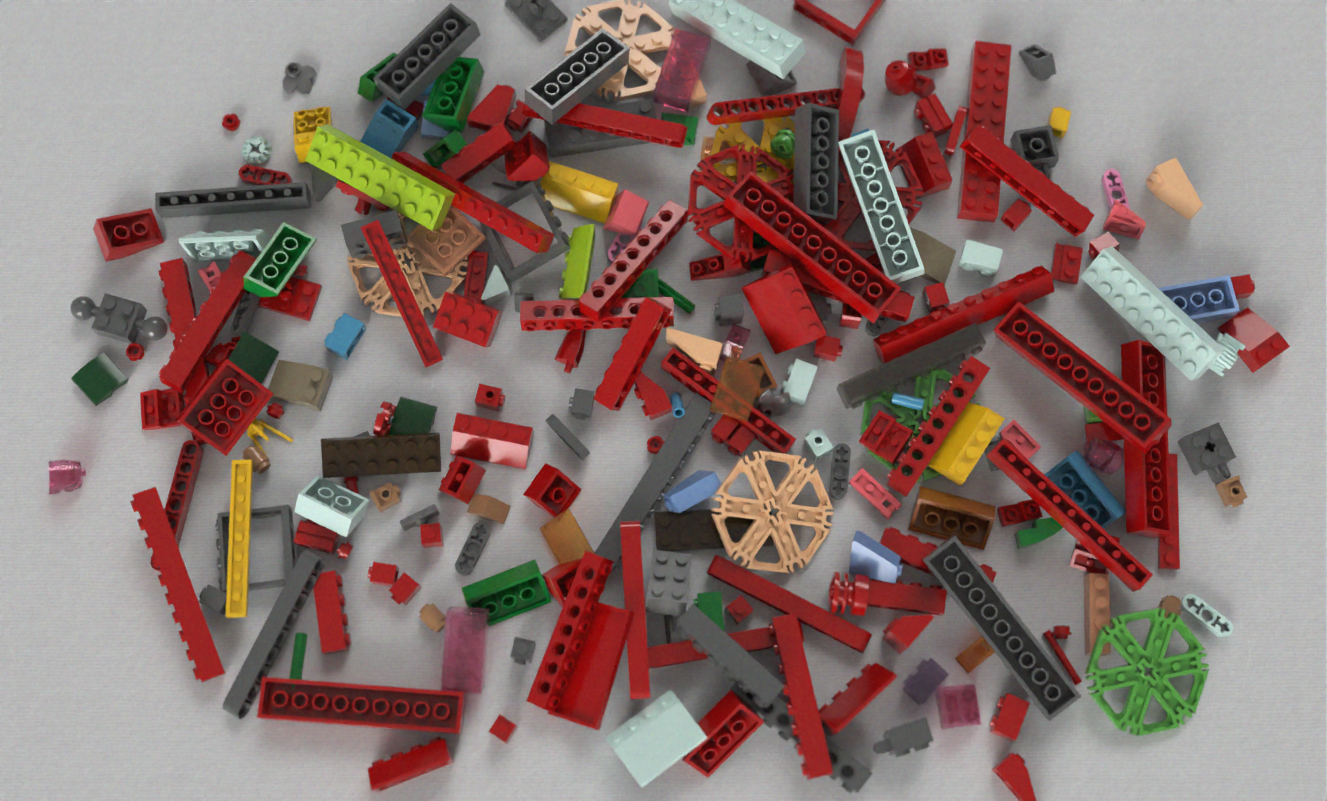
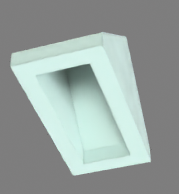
M494 265L481 297L482 303L486 305L510 296L509 288L499 267Z

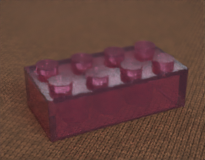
M675 28L653 92L654 103L689 112L710 51L711 38Z
M451 606L447 609L441 691L482 693L485 684L490 609Z

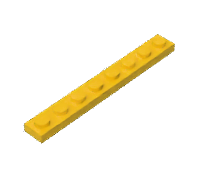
M232 460L226 597L227 618L248 617L253 483L252 460Z

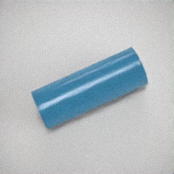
M675 392L670 396L672 411L676 418H681L685 414L680 393Z
M893 392L891 403L921 411L924 399Z

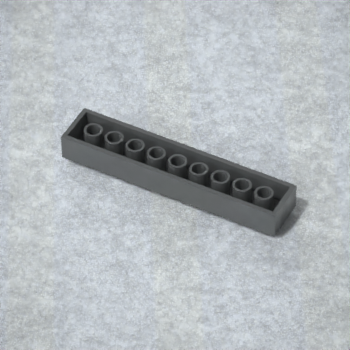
M955 535L949 537L922 558L923 562L1046 719L1052 720L1082 697Z

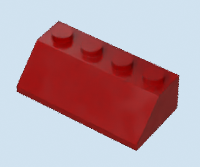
M457 413L452 431L450 455L526 470L534 431L532 427Z
M730 690L697 723L707 739L683 756L682 759L709 778L765 721L742 697L733 690Z
M436 737L429 740L430 744L423 747L421 744L411 747L410 752L405 754L401 751L392 754V759L387 761L380 759L372 762V766L367 768L371 790L380 792L454 763L447 739Z

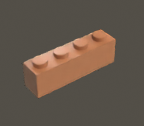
M1089 573L1084 576L1085 655L1091 656L1099 629H1103V625H1107L1110 628L1109 574ZM1110 642L1104 644L1100 656L1111 654Z

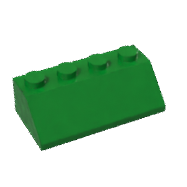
M458 57L435 80L422 115L424 119L446 131L457 129L458 132H463L485 72L478 59Z
M283 222L245 274L244 289L259 297L278 296L315 244L317 238Z
M536 559L462 587L466 604L478 631L552 602Z

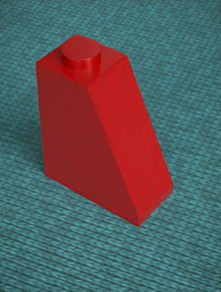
M497 84L468 115V126L487 132L497 123L502 122L507 127L508 115L516 99L515 89L509 85L502 86Z

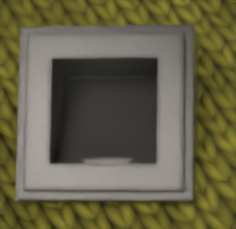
M515 293V311L520 312L521 301H535L534 294Z

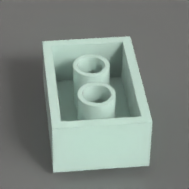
M317 475L299 493L294 512L347 537L365 517L369 499Z

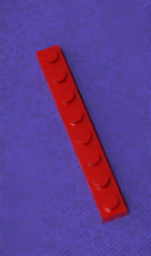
M379 220L360 227L425 367L442 361L443 357Z

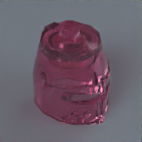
M1093 438L1089 443L1085 442L1083 445L1085 450L1083 458L1090 463L1091 467L1109 475L1115 473L1120 468L1124 452L1123 448L1108 439L1102 440Z
M65 459L49 461V494L60 493V490H65L66 493L81 488L83 477L86 476V469H82L80 461Z

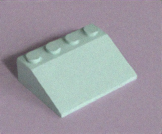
M253 229L249 232H244L243 230H234L233 232L215 231L214 233L198 231L195 234H188L179 238L180 245L194 262L230 260L239 250L257 259L269 242L268 235L261 229Z
M671 690L605 737L641 788L707 739L704 732Z

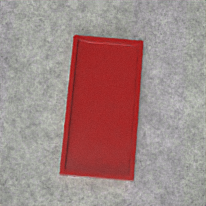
M600 602L597 603V609L593 614L590 627L584 637L582 648L578 652L575 666L571 670L568 684L564 688L560 699V704L555 712L548 711L547 714L600 731L634 612Z

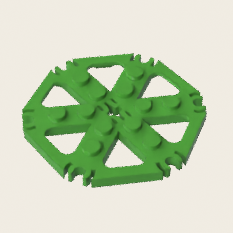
M914 363L910 364L913 372L909 375L915 377L913 397L924 399L921 411L891 403L893 392H899L890 386L891 380L887 373L880 375L886 377L889 384L886 383L884 378H881L883 387H879L877 379H875L874 383L878 388L865 394L860 435L870 425L872 405L880 403L900 418L896 422L913 430L914 426V434L911 439L913 436L917 438L920 432L918 431L919 423L915 422V420H918L921 412L923 421L928 422L930 419L927 413L933 407L935 381L942 379L948 384L953 375L938 364L936 365V372L933 371L935 364H931L930 369L919 367V370L916 372L914 370ZM900 369L892 373L893 375L898 374V376L894 377L895 379L900 376L903 377ZM957 391V392H958V396H957V397H958V398L962 397V394H961L959 391ZM943 406V410L946 413H952L949 406ZM933 422L935 428H942L939 422ZM928 437L922 438L925 444H928V441L931 442V439ZM868 450V453L876 458L888 469H897V467L899 466L895 463H889L888 461L882 459L875 453ZM912 453V457L915 460H921L919 453ZM908 468L902 469L903 474L906 472V476L911 475V471ZM925 468L921 474L923 475L922 483L942 474Z
M1161 608L1116 615L1114 617L1117 620L1110 618L1109 620L1113 626L1110 629L1107 625H1103V629H1099L1085 671L1086 674L1093 673V675L1085 676V679H1093L1094 681L1092 686L1087 687L1088 690L1095 691L1089 693L1117 729L1126 732L1127 727L1130 726L1129 734L1136 736L1179 728L1178 723L1185 724L1182 720L1184 714L1188 718H1192L1191 713L1195 714L1209 672L1208 669L1201 670V668L1209 667V664L1201 663V658L1207 656L1206 653L1200 652L1205 650L1178 615L1169 612L1165 618V609ZM1147 618L1150 620L1151 626L1142 648L1126 628V625L1130 621ZM1176 629L1189 646L1188 651L1164 657L1172 631ZM1110 642L1126 661L1127 665L1100 669L1098 667V660L1104 644ZM1144 667L1151 668L1149 670L1150 676L1144 675L1146 672ZM1192 674L1194 681L1189 697L1183 700L1167 678ZM1130 686L1122 712L1119 714L1115 713L1103 697L1104 692ZM1151 695H1153L1165 710L1166 718L1163 721L1144 724L1143 719Z

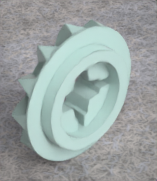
M252 136L249 140L246 139V142L242 145L241 153L248 163L261 164L270 157L271 145L268 140L261 136ZM252 146L259 147L261 154L253 152Z

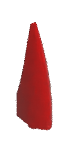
M585 329L568 331L555 356L556 361L565 364L564 372L568 374L571 373L573 367L578 368L584 352L587 331Z

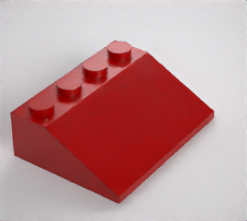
M793 262L741 287L775 354L810 343L827 334V328Z
M223 358L175 421L227 456L274 393L230 360Z
M876 662L872 666L868 663L860 671L862 675L858 679L853 677L846 684L848 688L843 693L839 690L831 698L833 702L829 706L824 704L819 709L822 726L831 736L837 734L898 676Z

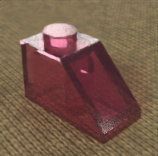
M733 324L719 359L727 364L737 365L751 330Z

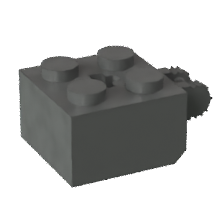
M1051 125L1014 131L1010 139L1012 149L1050 179L1049 168H1054L1059 160Z
M1219 422L1186 435L1178 441L1194 475L1207 471L1213 483H1218L1220 477L1215 467H1218L1224 478H1230L1231 474L1226 463L1236 458V455Z
M926 717L885 731L883 735L884 740L874 743L873 750L876 754L889 752V755L895 754L897 758L911 753L910 749L912 748L916 752L930 747L929 743L934 741Z

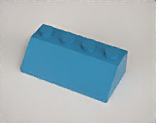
M1078 450L1044 474L1103 529L1126 513Z

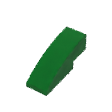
M1052 517L1035 520L1032 523V529L1021 530L1014 534L1017 548L1022 549L1038 544L1056 534L1063 527Z

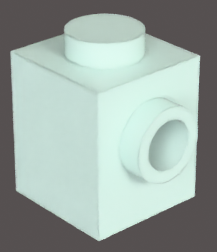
M822 428L817 431L813 429L805 434L806 437L803 443L815 461L832 452L834 447Z

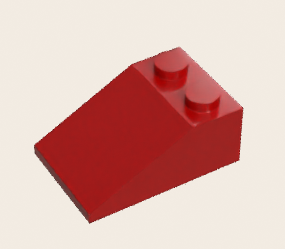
M152 208L96 219L93 227L105 262L123 259L164 243Z
M1248 307L1217 328L1223 335L1227 333L1245 345L1243 351L1239 349L1237 353L1252 373L1290 347L1275 328Z

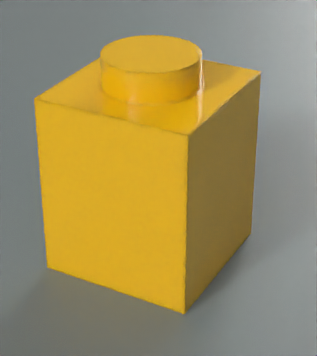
M1053 107L1047 125H1051L1053 135L1059 138H1063L1066 134L1071 116V111L1063 107Z

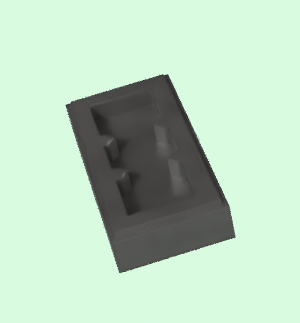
M433 504L400 520V524L404 531H407L415 526L420 527L422 524H427L429 519L439 515L440 512L436 505Z

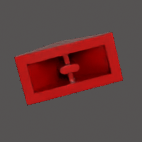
M842 303L839 326L858 329L862 314L852 306Z

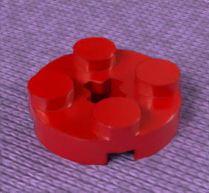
M382 402L380 408H383V411L376 416L373 429L374 436L389 435L391 417H394L396 406L392 405V403Z

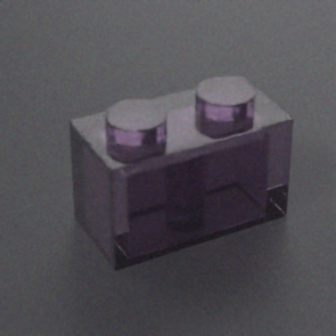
M932 658L927 661L923 659L916 667L918 669L917 673L914 676L910 674L903 681L905 686L902 690L919 705H922L949 675Z

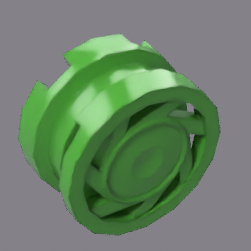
M786 129L779 130L770 142L772 152L783 159L791 158L794 155L795 134Z

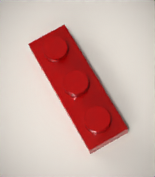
M473 251L469 254L463 295L481 303V297L485 289L489 259L488 252Z

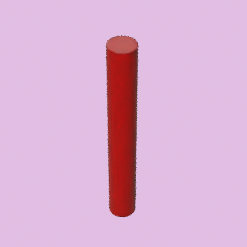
M1048 630L1043 633L1075 685L1081 683L1082 680L1051 631Z

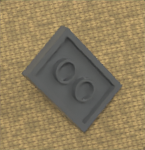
M507 0L504 2L505 6L539 42H542L567 21L564 13L551 0Z

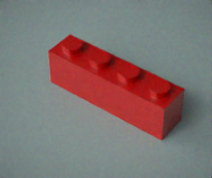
M502 122L497 123L485 134L477 136L470 145L463 146L460 152L446 160L441 166L448 176L461 183H465L518 144L508 128Z
M335 570L322 572L313 587L321 650L325 655L349 651L348 645H351L350 633L346 632V626L349 625L348 616L344 614L343 606H346L345 595L341 594L340 588L343 587L342 575H339Z
M871 579L869 580L867 606L942 616L945 613L947 591L941 589V586L938 585L922 587L921 583L915 582L905 585L899 580H896V583Z

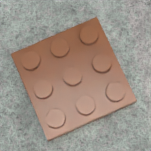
M452 205L448 210L442 227L430 230L419 224L405 237L444 277L486 240L485 236Z

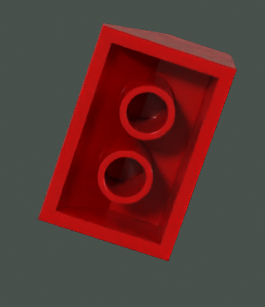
M530 130L517 142V146L504 154L506 175L509 181H536L540 177H544L550 169L546 144Z
M933 132L916 136L895 150L897 152L902 148L901 156L906 152L922 185L923 196H917L915 199L950 188L953 180ZM901 166V168H902V170H903V173H904V175H905V178H906V180H907V182H908V185H909V187H910L911 182H910V180H909V178H908V175H907V173H906L904 167Z
M902 616L899 620L895 618L882 631L885 634L882 639L896 652L901 654L914 642L933 620L934 616Z

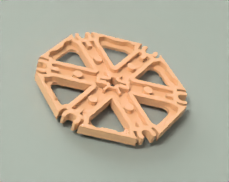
M615 0L587 6L586 9H582L584 17L577 14L576 19L575 17L573 19L565 49V57L578 48L575 45L579 29H583L593 36L603 28L630 48L629 63L594 91L600 97L603 91L604 98H607V95L612 93L614 101L617 100L619 94V101L658 93L664 87L661 82H665L668 85L672 79L680 45L679 38H671L676 36L674 27L644 2L642 8H640V1H638L636 6L631 5V0L627 1V5H625L626 0ZM614 8L620 9L622 15L618 31H615L598 16V13ZM642 15L649 16L661 27L660 31L635 36L639 19ZM667 49L670 51L668 64L664 68L659 67L644 55ZM627 67L644 79L647 84L626 88L623 83Z
M398 212V215H399V218H400V220H401V223H402V226H403V230H404V233H405V237H406V236H407V232H406L405 227H404V225H403V220H404L407 216H405V215H403V214H401V213ZM407 241V244L401 248L393 249V252L425 318V310H431L432 315L435 314L433 306L436 307L438 312L444 293L438 299L433 298L423 274L444 276ZM368 254L361 259H352V257L347 256L349 261L347 263L362 302L364 301L366 306L370 302H374V306L371 309L374 312L376 311L377 314L402 317L398 308L388 306V300L392 297V294L383 276L371 290L366 289L360 269L362 267L379 268L373 254ZM404 254H406L409 260H413L410 262L412 270L409 269V266H407V264H403L405 263L406 259ZM467 257L446 276L452 280L451 285L446 291L455 293L466 280L467 273L460 270L463 267H468Z
M760 450L752 452V461L749 460L747 455L743 456V459L739 458L714 493V495L722 497L713 498V501H718L720 506L712 508L711 511L719 512L720 514H712V517L728 556L732 560H736L738 556H741L740 566H745L744 568L782 573L794 572L793 564L796 563L798 568H803V565L806 566L831 529H826L824 526H832V523L826 521V516L833 515V513L826 511V509L833 510V507L817 468H814L813 464H810L807 468L804 467V462L807 459H800L802 456ZM768 460L785 462L789 465V472L776 490L765 466ZM743 472L747 475L757 500L729 495L728 488L739 473ZM807 481L813 484L819 499V504L816 507L792 504ZM770 507H772L773 509H777V512H775V517L773 515H769V512L771 511ZM729 516L754 519L740 541L737 543L732 542L724 523L725 519ZM789 524L809 526L815 529L816 534L804 551H800ZM771 534L780 559L775 564L758 562L755 559V555Z

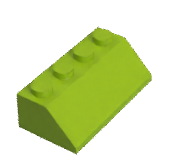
M595 224L573 228L572 234L568 235V243L571 249L565 254L567 269H563L562 280L564 281V287H560L559 298H562V300H579L581 295L588 291L596 240Z

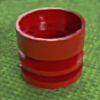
M834 572L828 591L830 613H836L837 605H839L840 614H844L847 605L850 607L851 615L865 616L869 592V576L854 574L852 582H849L848 573H844L842 581H840V572Z

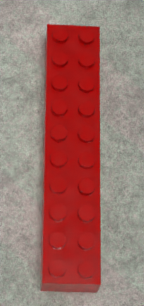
M975 41L971 50L966 107L968 110L965 118L964 139L969 131L979 124L1004 143L1012 45ZM964 150L962 153L957 219L994 223L999 210L1001 179Z
M752 171L727 196L724 204L725 208L873 324L900 292L901 287Z
M1020 302L993 329L995 336L1144 454L1172 426L1170 417Z
M1135 340L1121 344L1122 381L1167 415L1165 356L1151 343ZM1168 430L1146 454L1124 438L1126 533L1150 538L1172 535Z
M262 677L257 718L462 735L466 694L455 691Z

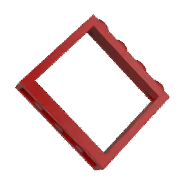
M794 0L793 10L854 46L886 0H875L855 30L807 0Z

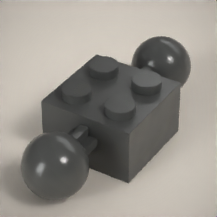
M107 293L104 294L100 307H97L94 301L86 296L77 297L71 303L70 310L76 319L84 321L95 317L92 329L98 335L129 344L135 343L140 330L143 331L146 338L152 341L164 338L168 330L166 322L160 317L153 316L144 320L147 309L141 303Z

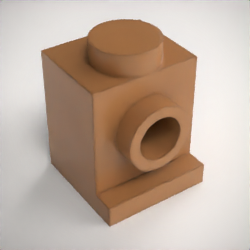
M1239 475L1222 481L1215 486L1225 507L1232 505L1234 508L1244 504L1243 500L1247 498L1239 480Z
M391 482L369 492L380 512L401 502L399 496L402 493L397 484L393 486ZM389 492V496L384 498L383 494Z
M1167 595L1161 599L1157 608L1165 609V618L1169 612L1180 616L1181 609L1179 608L1182 603L1179 598Z

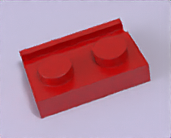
M1055 244L1051 265L1052 280L1074 285L1078 283L1083 248L1066 244Z

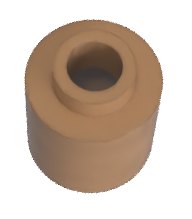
M257 445L248 446L243 451V460L253 461L254 472L262 474L271 466L268 457Z
M427 603L419 611L421 613L419 618L436 633L441 631L448 623L446 616L434 604L429 605Z

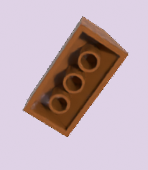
M920 486L914 502L908 530L945 540L955 535L961 544L984 550L995 521L996 506Z

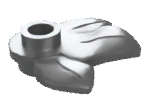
M296 62L289 63L285 68L286 76L282 81L285 92L291 94L297 89L304 94L310 93L312 89L310 79L317 76L314 68L308 65L301 66Z
M770 388L766 389L759 397L760 403L757 410L768 418L773 415L781 416L786 414L790 410V407L787 405L790 401L789 392L775 396Z

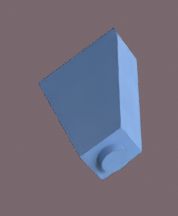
M698 470L662 495L665 499L664 504L669 511L681 513L714 495L722 483L715 472Z
M856 531L852 543L849 574L868 575L871 579L896 583L897 576L901 577L903 565L900 564L901 556L864 533Z

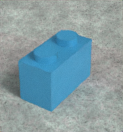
M344 313L342 317H338L336 320L335 328L332 333H328L324 345L330 352L348 360L367 328L361 321Z

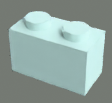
M967 239L963 245L958 266L967 271H978L984 276H994L998 270L1003 249Z
M796 359L794 364L790 363L787 371L790 377L788 382L784 380L780 391L784 393L789 392L791 402L804 406L818 366Z

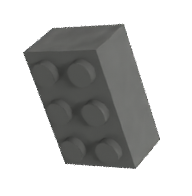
M397 210L341 225L345 243L352 259H361L368 254H372L360 227L379 220L391 248L398 249L407 244Z
M653 550L645 612L682 616L686 612L692 554Z

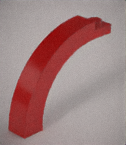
M845 46L839 62L841 81L836 110H839V142L842 141L841 139L850 138L859 106L864 75L862 51Z

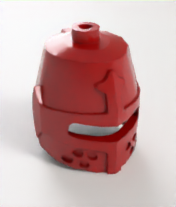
M896 60L891 62L885 72V84L888 91L897 96L908 95L914 91L918 83L915 68L905 61Z

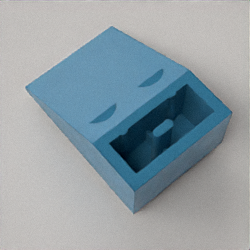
M385 99L375 112L360 142L391 158L393 152H400L419 128L417 119Z

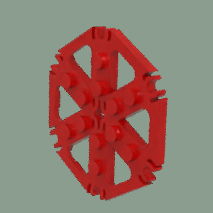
M878 140L889 172L891 173L898 165L903 166L911 182L909 188L895 187L902 208L908 211L906 219L910 225L921 210L922 202L916 201L915 198L923 196L922 185L906 152L901 156L902 148L897 152L892 151L895 143L892 142L890 144V141ZM838 148V166L846 183L838 182V203H843V205L837 211V220L826 225H820L853 250L876 251L872 239L869 242H853L845 239L846 232L861 214L864 222L865 219L840 149Z
M738 144L701 159L697 164L701 172L694 169L690 175L687 217L694 215L689 219V223L692 221L698 223V226L693 228V231H698L696 235L731 260L734 258L737 261L739 254L744 255V262H747L749 258L751 262L767 255L769 250L779 249L773 244L758 250L752 247L753 229L724 207L726 198L750 171L756 174L757 162H762L778 175V178L767 182V184L784 197H788L793 203L794 185L790 180L794 179V175H791V170L759 147L755 149L752 145L750 152H747L745 144H742L740 151ZM728 158L735 159L737 163L736 183L714 169L713 165ZM704 186L724 201L700 210L696 206L697 188ZM734 218L732 245L726 246L710 234V228Z

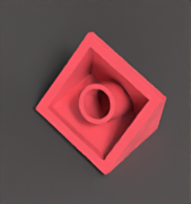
M626 189L616 196L603 229L605 231L637 235L649 202Z

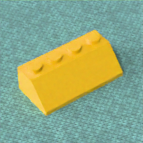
M549 161L550 169L544 177H541L540 181L542 188L546 192L544 195L546 200H549L555 208L605 224L619 192L618 183Z
M968 402L928 463V466L961 486L1005 418L987 407Z

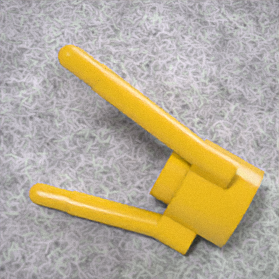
M255 418L247 428V435L264 454L263 448L255 438V436H261L266 441H269V438L264 433V427L285 440L293 442L292 438L268 425L262 419L258 420Z

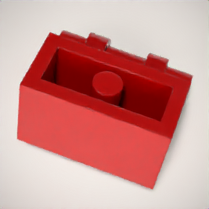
M456 456L454 461L450 462L449 470L445 478H442L440 482L442 484L438 490L469 505L486 470L468 459Z

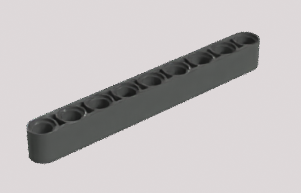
M305 550L301 553L223 702V710L239 719L244 718L248 714L261 689L262 677L268 676L325 566V559L310 550Z

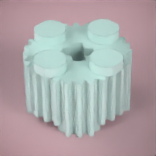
M1219 333L1215 338V341L1225 351L1209 367V369L1221 377L1225 374L1223 370L1225 368L1230 369L1238 359V350L1243 351L1245 345L1227 333L1224 335Z

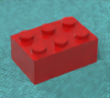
M445 291L433 328L485 348L491 347L503 311L452 291Z

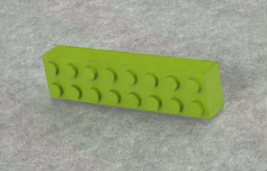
M329 124L317 127L305 161L390 208L397 210L399 213L430 230L442 227L455 196V193Z

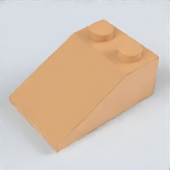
M1177 158L1157 165L1146 179L1147 187L1153 192L1155 197L1188 220L1192 219L1203 206Z
M667 327L666 342L708 374L715 375L723 343Z

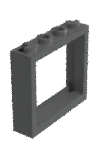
M534 181L529 182L497 203L508 208L533 193L558 242L551 246L548 252L539 253L519 266L514 267L497 231L480 222L507 279L513 282L571 249L568 243V235L560 228L562 226L558 216H554L552 212L554 210L552 203L546 200L544 196L546 194L541 184L538 185Z
M289 505L256 508L251 511V519L281 516L286 579L249 583V591L284 587L296 564L295 543H293V513ZM230 512L217 513L218 519H216L215 524L216 530L219 531V538L216 539L217 549L220 550V558L217 559L219 570L221 569L219 583L220 589L227 593L228 522L230 520Z

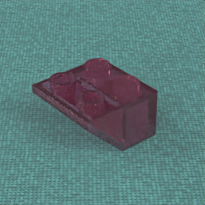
M975 684L935 689L941 730L982 725Z

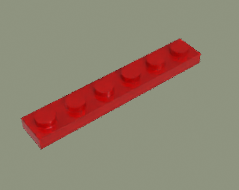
M1169 454L1172 535L1157 537L1158 569L1178 570L1180 569L1177 454Z

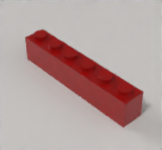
M648 297L640 303L639 311L630 323V329L623 336L622 344L613 355V361L605 371L602 383L595 390L593 398L595 401L610 410L620 411L672 309Z
M893 527L885 528L879 541L881 545L901 556L900 563L934 576L922 558L933 551L937 545L931 542H926L925 544L918 541V537L910 534L908 536L900 533V530ZM981 564L980 568L993 583L997 572L992 571V567Z

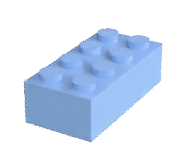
M1230 275L1158 288L1196 324L1232 318L1240 311Z

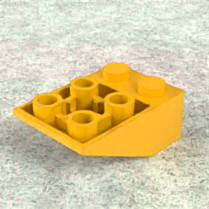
M330 106L293 112L294 148L299 164L307 162L305 159L317 127L327 124L333 126Z

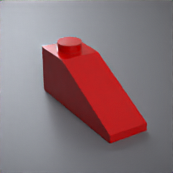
M1009 753L992 770L1019 801H1036L1028 769L1024 765V759L1019 754Z

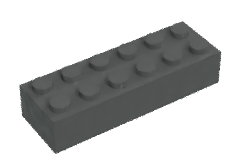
M450 3L373 78L378 89L405 110L481 35L477 23Z
M602 28L526 87L525 104L549 123H555L629 63L630 48Z
M653 99L601 107L656 119ZM544 120L550 158L651 143L560 123L551 124Z
M807 103L795 109L793 204L817 223L826 224L837 220L839 110Z
M694 604L679 618L676 623L677 633L684 640L688 638L693 644L692 647L700 654L704 652L708 657L707 660L714 667L718 665L722 668V674L730 681L734 679L738 683L737 687L744 694H751L753 702L760 708L764 706L767 709L783 691L784 684Z

